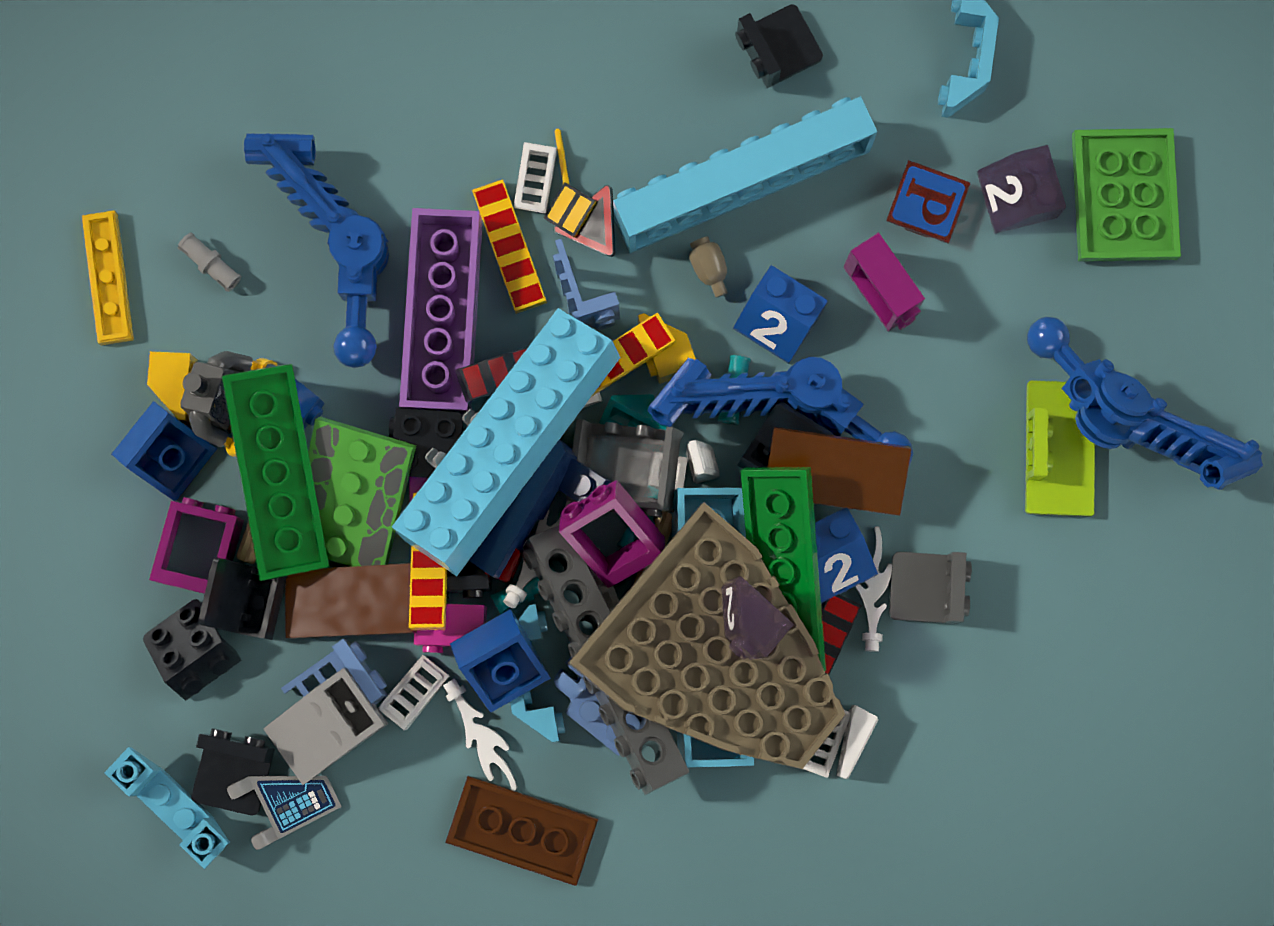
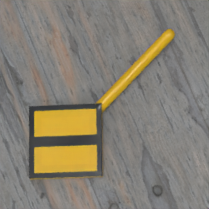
M555 129L563 185L543 218L575 238L597 201L570 186L561 130Z

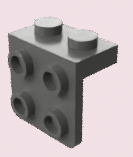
M896 552L892 556L890 617L894 620L950 624L964 622V616H969L970 596L965 595V582H970L972 573L971 561H966L967 553L951 552L948 555Z

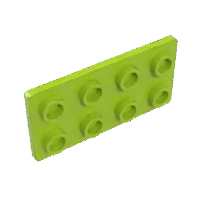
M1031 380L1027 383L1025 512L1027 514L1089 517L1094 515L1095 444L1089 441L1077 427L1075 420L1077 412L1070 408L1069 403L1071 399L1062 390L1066 382Z

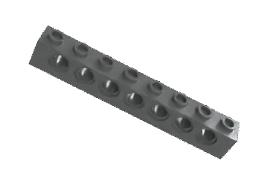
M558 525L530 537L523 546L524 551L522 554L527 567L530 570L534 569L539 579L537 584L541 596L545 601H550L555 611L553 613L554 622L559 631L565 632L570 642L568 650L573 658L591 636L584 634L580 630L579 622H589L595 631L609 615L610 610L587 564L559 533ZM549 561H559L563 566L564 572L556 573L552 571L549 567ZM570 590L576 593L579 602L577 604L569 603L564 597V591ZM583 676L586 688L591 694L595 693L601 705L599 713L603 722L607 726H611L616 736L614 743L621 757L627 758L632 768L630 776L638 790L642 789L644 795H647L689 773L687 765L667 727L635 715L640 722L639 730L631 729L626 723V715L633 713L621 709ZM643 745L649 746L654 750V762L647 761L643 757L641 751Z

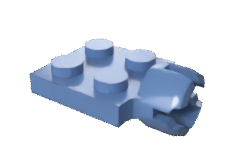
M570 657L565 663L572 671L579 675L578 678L575 680L562 668H560L554 678L555 686L568 696L571 701L565 713L619 756L620 754L614 743L616 736L611 726H607L600 716L599 707L601 705L595 693L591 694L586 688L583 675L568 663L572 659ZM627 714V725L631 729L639 730L640 722L638 718L633 714Z

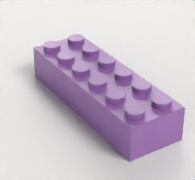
M412 208L400 408L459 412L462 416L469 409H472V401L467 403L465 401L455 370L474 364L483 226L480 211Z

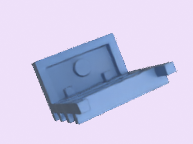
M562 239L555 240L558 254L553 255L557 278H560L563 296H566L569 314H572V317L591 328L596 327V330H604L614 326L615 320L620 319L619 302L616 293L612 292L582 302Z
M342 639L332 646L333 652L281 688L284 694L297 687L304 697L311 692L304 681L314 675L318 682L322 684L327 678L320 669L331 663L337 672L343 668L348 669L371 704L377 705L388 696L384 690L387 685L376 669L371 671L364 661L367 656L356 641L352 643L346 639Z

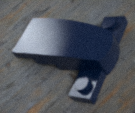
M559 439L469 561L490 576L499 578L515 549L523 548L537 519L544 520L558 490L576 502H580L590 496L594 489L601 485L607 486L611 481L577 460L573 450Z

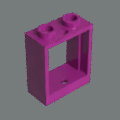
M878 232L850 251L843 268L889 332L896 326L899 330H902L916 320L915 317L921 313L919 308L924 302L925 297Z
M618 480L613 481L607 486L601 485L597 487L590 496L580 502L570 503L561 512L559 533L607 588L650 565L665 548L664 535ZM614 509L638 539L605 557L583 532L581 527Z
M183 497L182 503L171 501L149 580L205 594L208 580L167 570L182 513L225 523L226 526L217 557L231 561L234 559L244 520L235 516L236 510L216 505L214 511L202 508L203 502Z

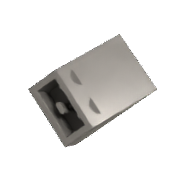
M343 668L263 729L301 784L304 785L389 723L377 706L370 703L348 669Z

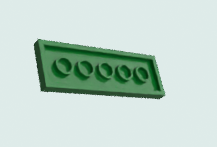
M292 364L222 375L260 581L329 567Z
M811 467L744 468L740 471L746 539L757 547L769 573L779 583L780 586L778 587L783 596L798 614L818 649L819 660L824 671H826Z

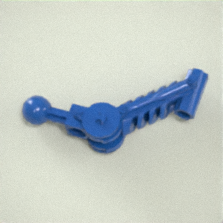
M247 133L244 139L246 163L272 165L274 168L268 169L265 172L268 177L278 181L276 186L281 191L290 194L287 196V199L292 204L300 206L298 211L302 216L313 219L309 221V224L314 229L330 233L327 244L332 256L339 265L338 294L343 301H347L346 328L340 331L335 338L334 353L338 361L347 367L358 368L365 366L373 359L377 348L374 336L366 329L367 301H376L377 276L387 266L389 259L387 243L389 241L378 223L368 217L360 216L355 210L346 207L349 205L347 200L335 195L338 193V190L333 185L325 183L327 177L323 173L304 167V165L314 166L316 160L314 135Z
M1043 317L1030 326L1027 333V342L1031 351L1040 358H1054L1070 376L1062 390L1071 399L1069 403L1070 408L1077 412L1075 417L1077 427L1092 443L1107 449L1118 448L1120 445L1126 449L1132 448L1135 444L1144 446L1172 459L1178 465L1200 474V480L1207 488L1214 487L1218 490H1222L1228 484L1257 473L1263 466L1261 460L1262 452L1259 450V444L1255 440H1250L1245 444L1210 427L1196 425L1165 411L1167 403L1163 399H1153L1138 380L1113 370L1114 365L1109 360L1101 361L1098 359L1085 364L1069 347V330L1066 324L1058 318Z
M688 357L647 410L660 425L672 427L681 414L694 413L692 419H696L704 413H711L709 418H715L721 412H729L726 417H733L737 412L746 411L743 415L745 417L750 416L755 411H762L760 416H766L771 412L775 404L781 401L832 432L834 436H841L846 431L855 439L909 446L912 449V444L905 435L896 431L882 434L859 417L857 413L864 404L842 388V378L838 369L831 362L818 357L801 359L791 366L788 371L775 372L771 377H763L766 372H759L752 378H746L748 373H742L737 378H730L732 373H726L719 379H710L712 374L708 371L707 366L698 359ZM913 449L911 450L909 465L913 457Z

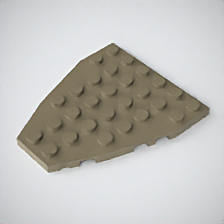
M705 502L697 508L568 662L625 711L724 751L798 769L804 768L846 715L840 700L835 697L829 675L825 674L813 639L793 606L789 605L783 596L776 578L769 573L761 559L762 555L759 550ZM729 587H732V600L729 613L730 622H732V614H734V626L732 630H730L728 624V604L730 594L726 595V589Z

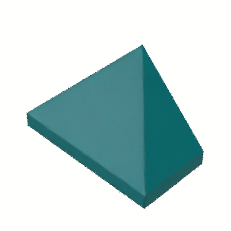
M653 394L612 395L599 422L600 424L612 422L628 427L646 425L664 430L668 427L656 422L647 411L655 399ZM638 443L653 452H660L663 446Z

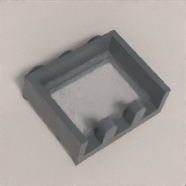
M576 419L573 452L577 456V460L610 480V483L618 480L648 517L661 518L662 512H674L672 507L680 441L684 432L674 427H666V430L646 425L628 427L612 422L593 424L582 419ZM567 496L566 500L576 502L575 500ZM614 509L609 511L611 513H617Z

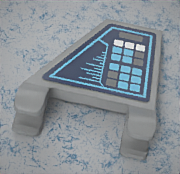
M248 776L227 788L231 799H236L255 790L272 827L252 836L251 842L256 850L342 807L327 776H315L304 785L301 784L297 776Z

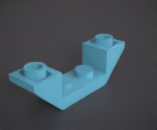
M952 0L951 12L956 13L955 25L975 27L972 47H977L976 58H971L968 77L951 75L946 86L941 85L938 105L943 106L942 117H950L985 92L991 80L999 17L985 0Z
M536 604L529 605L518 621L526 631L531 642L543 640L542 632L548 631L545 611L539 612ZM531 690L510 701L514 716L551 742L560 741L559 734L565 733L562 712L556 713L555 707L528 711L527 704L533 703Z
M128 747L104 772L129 797L137 796L183 840L179 845L203 869H206L230 843L214 817L199 803H195L191 795L164 769L132 747Z

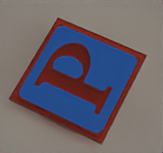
M908 160L886 221L904 227L905 230L926 238L931 237L949 244L971 182Z

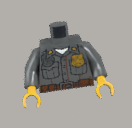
M223 351L210 357L207 363L196 361L191 373H188L183 379L185 391L180 402L181 408L189 415V421L194 434L218 447L226 446L227 453L232 457H236L233 437H228L232 430L221 376L262 369L268 364L278 366V364L266 358H259L253 361V358L230 351Z

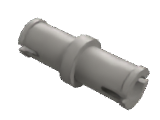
M192 232L188 233L179 242L177 248L198 265V270L202 274H209L227 292L234 289L240 282L242 276L220 259L221 254L216 250L211 251Z

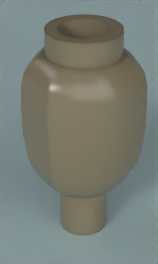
M708 236L690 243L692 250L690 251L689 258L700 281L711 286L716 298L727 294L728 292L723 282L727 275V266L719 245L715 242H710Z

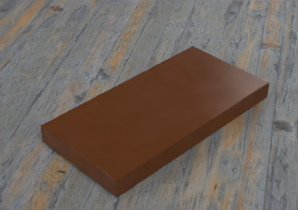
M774 427L768 467H811L813 503L900 516L912 449L909 446Z
M411 563L321 568L287 575L285 583V638L417 633V630L409 629Z
M467 776L445 843L577 886L598 818Z

